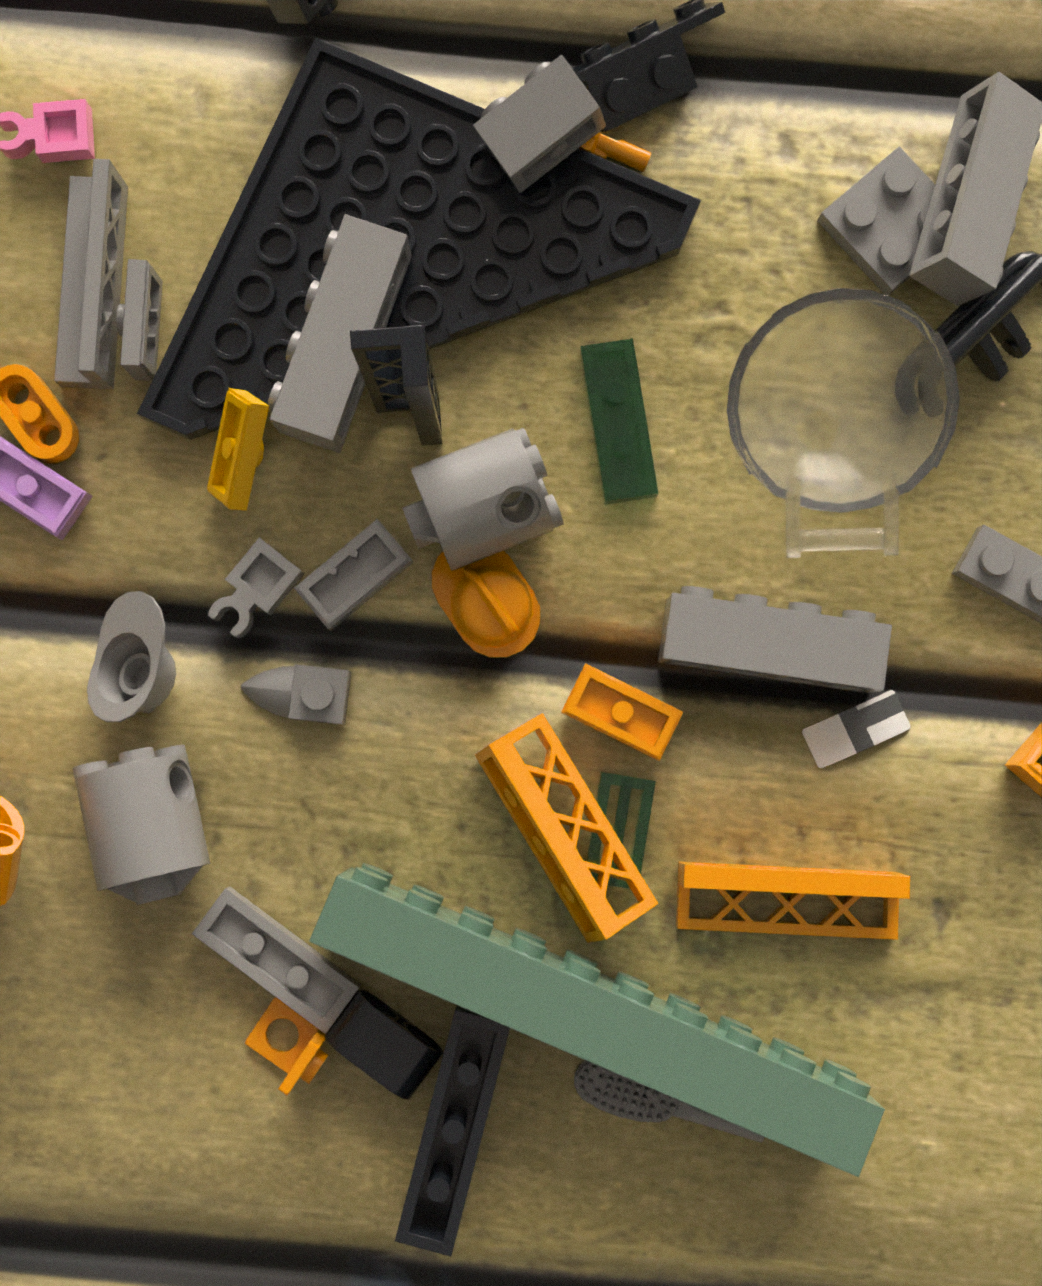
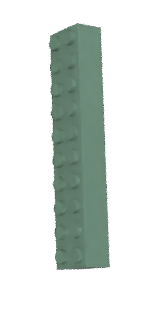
M363 863L361 868L351 867L337 875L309 942L854 1176H860L885 1109L869 1095L871 1086L857 1079V1073L849 1068L827 1059L824 1060L822 1067L817 1066L816 1062L803 1056L804 1050L776 1037H773L770 1045L763 1043L762 1039L751 1034L753 1030L751 1027L730 1017L721 1015L719 1022L716 1023L709 1020L705 1014L699 1012L701 1008L699 1005L681 996L670 993L667 1001L655 997L653 992L647 990L649 984L629 974L618 971L615 979L601 974V971L596 968L598 964L596 961L580 953L567 950L565 956L561 957L547 951L545 947L546 940L523 929L515 928L513 936L493 928L495 919L479 910L464 906L462 913H458L441 905L444 899L442 895L418 885H413L412 890L409 889L407 891L390 884L393 875L378 867Z

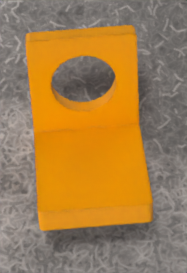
M277 997L272 1000L245 1041V1044L288 1073L278 1088L279 1091L287 1096L299 1079L310 1084L328 1057V1054L320 1049L326 1040V1034ZM277 1019H288L298 1029V1041L289 1050L275 1049L268 1041V1027Z

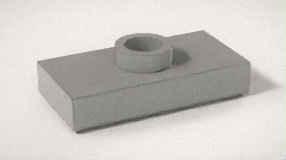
M128 259L125 304H119L116 315L117 330L122 337L120 365L135 380L152 381L157 372L163 281L147 260Z
M376 519L294 587V589L323 624L332 631L409 567L413 561L381 522Z

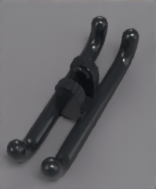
M1033 251L1020 252L1004 261L1002 266L1003 275L995 290L960 305L908 356L901 366L897 379L898 397L907 413L913 416L923 413L926 406L928 412L934 418L941 419L948 416L951 411V404L944 392V382L949 372L967 355H969L973 363L978 366V370L986 378L995 382L997 380L1000 381L1009 370L990 333L1009 356L1020 359L1032 348L1030 346L1031 343L1011 311L1038 284L1042 285V254ZM924 372V376H923L922 383H921V385H922V395H921L920 390H919V379H920L921 374Z

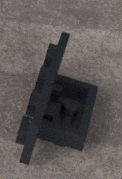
M689 0L673 9L676 18L658 26L656 19L649 20L628 30L629 41L613 49L610 42H605L580 54L583 63L572 69L600 106L606 123V127L600 132H607L698 87L681 34L726 13L723 2L705 4L704 0Z

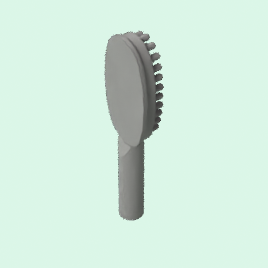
M586 1060L578 1066L575 1072L574 1085L579 1096L594 1107L615 1116L640 1122H662L674 1116L757 1142H763L764 1137Z

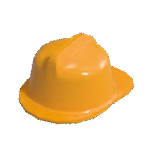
M505 551L451 571L444 552L437 557L432 569V590L438 604L461 638L475 652L488 657H509L523 651L534 640L540 625V605L534 591Z

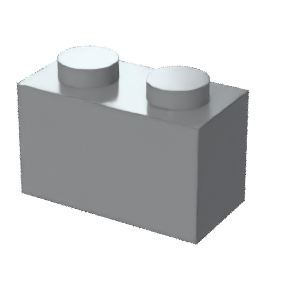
M560 55L552 63L544 62L535 67L527 75L524 85L508 98L500 97L491 102L482 112L481 119L473 126L517 190L521 193L604 129L606 123L600 106L563 55Z

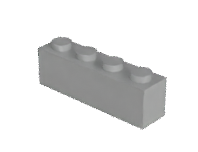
M997 72L960 97L909 274L911 278L956 306L997 288L1003 275L1002 266L1009 240L1016 227L1015 218L1022 192L1028 182L1027 174L1033 151L1040 138L1042 102L1001 72Z
M347 214L343 217L339 231L332 230L330 232L323 252V261L327 264L320 282L314 280L306 295L304 309L308 315L302 332L295 331L292 334L287 347L286 362L290 363L283 383L277 381L274 384L268 399V413L271 414L270 421L279 433L341 453L365 386L364 379L351 350L350 331L386 328L412 256L407 234Z
M682 586L680 594L671 593L666 599L658 663L869 694L884 691L892 625L875 622L876 614L859 610H843L842 617L822 615V606L804 602H790L788 609L767 607V598L749 594H736L733 602L713 599V590L694 586Z

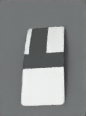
M890 690L803 729L802 734L817 766L824 768L909 730L910 723L896 693Z

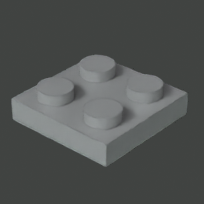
M899 146L821 212L817 222L888 297L910 278L909 274L935 184Z

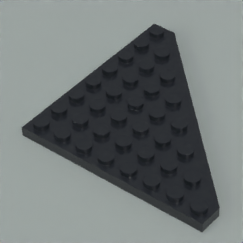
M315 37L137 414L150 423L192 440L219 429L225 397L229 388L246 390L268 404L274 384L277 381L283 383L290 363L286 362V352L290 338L295 331L302 332L308 313L305 312L304 306L308 289L314 280L320 282L327 264L323 261L326 240L332 230L339 231L345 214L408 235L412 256L386 328L424 325L429 349L677 256L697 214L701 200L579 148L520 193L473 126L481 119L484 108Z

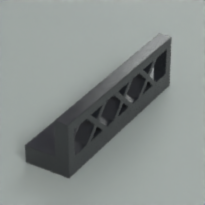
M424 325L350 331L351 350L377 413L411 410L421 445L443 444L439 391Z

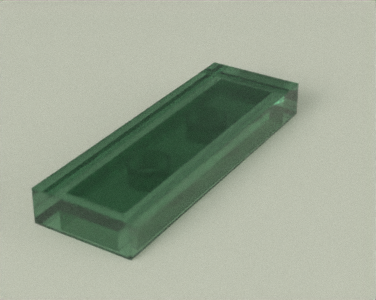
M633 338L581 346L580 356L604 504L657 497L659 492Z

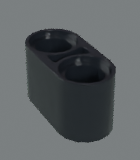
M363 989L357 990L325 1035L327 1042L338 1053L387 1090L405 1100L412 1098L444 1053L439 1044L429 1035L375 995Z

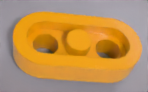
M18 364L0 368V418L25 451L36 459L51 464L60 463L68 459L75 452L79 443V430L74 420L42 378L31 369ZM23 389H28L29 395L27 400L21 404H16L15 398L17 393ZM53 430H59V440L53 445H47V435Z

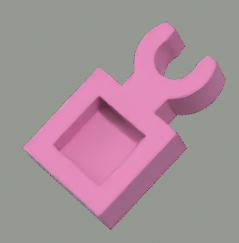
M86 99L33 103L34 118L24 119L20 114L10 111L0 113V126L4 131H18L17 136L13 140L0 141V150L7 158L21 159L28 156L35 149L36 155L42 163L95 159L92 108Z

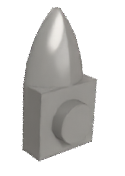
M296 664L295 666H282L263 671L242 683L241 690L261 708L275 715L295 720L345 725L351 671Z

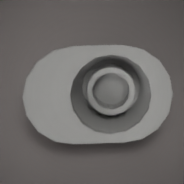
M142 591L127 592L117 598L106 612L100 630L95 661L87 685L88 704L94 715L105 722H122L134 716L137 712L148 714L153 712L156 707L160 706L168 698L174 687L176 666L174 659L164 644L165 622L162 610L152 596Z

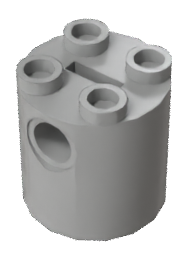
M512 428L411 468L422 500L403 507L405 517L418 549L435 542L440 543L451 571L552 532L554 528L564 525L557 502L552 494H548L542 478L547 477V472L536 445H531L524 428L519 430Z
M185 745L166 747L154 751L153 747L139 748L118 754L119 761L108 765L107 761L104 760L73 767L98 891L108 889L140 905L182 894V891L201 867L211 864Z

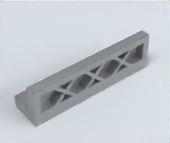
M93 159L92 177L70 176L54 381L61 387L114 389L118 336L116 315L121 295L128 186L110 159Z

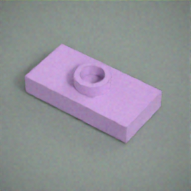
M0 437V501L55 537L63 540L93 496Z

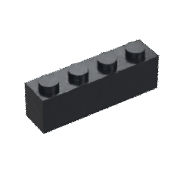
M458 1005L455 1008L395 1242L450 1257L452 1256L510 1031L509 1027Z

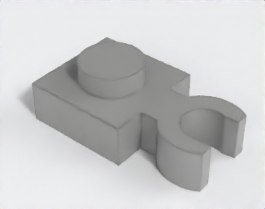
M259 537L225 578L237 590L232 596L222 597L215 601L209 610L208 616L219 621L226 611L236 609L239 613V621L230 633L240 639L251 630L254 622L253 612L259 606L267 614L271 615L302 578L304 573Z

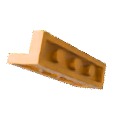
M543 713L475 754V757L587 943L607 940L658 905L657 900ZM535 731L547 750L543 769L525 764L513 744ZM554 764L556 765L560 774L553 772ZM533 777L541 779L539 786L537 785ZM550 782L566 785L570 788L575 797L572 817L554 812L549 805L547 797ZM583 811L589 821L582 820ZM562 824L570 826L568 834ZM580 829L597 833L604 844L600 865L583 861L577 851L576 846ZM612 859L619 870L611 868ZM591 872L598 874L597 882L595 881ZM609 877L626 881L638 901L619 915L615 914L606 899Z
M678 861L676 928L898 940L899 898L910 899V876L888 871ZM690 888L716 889L727 902L711 918L689 917ZM725 890H737L738 892L731 897ZM751 891L770 892L781 906L766 920H752L738 903ZM781 893L793 894L786 900ZM806 894L825 895L836 908L820 923H807L793 906ZM835 895L847 897L842 902H840V900ZM861 897L884 898L883 926L862 925L848 909ZM734 909L742 919H724L723 917ZM788 912L797 922L778 920ZM843 915L851 925L833 923Z

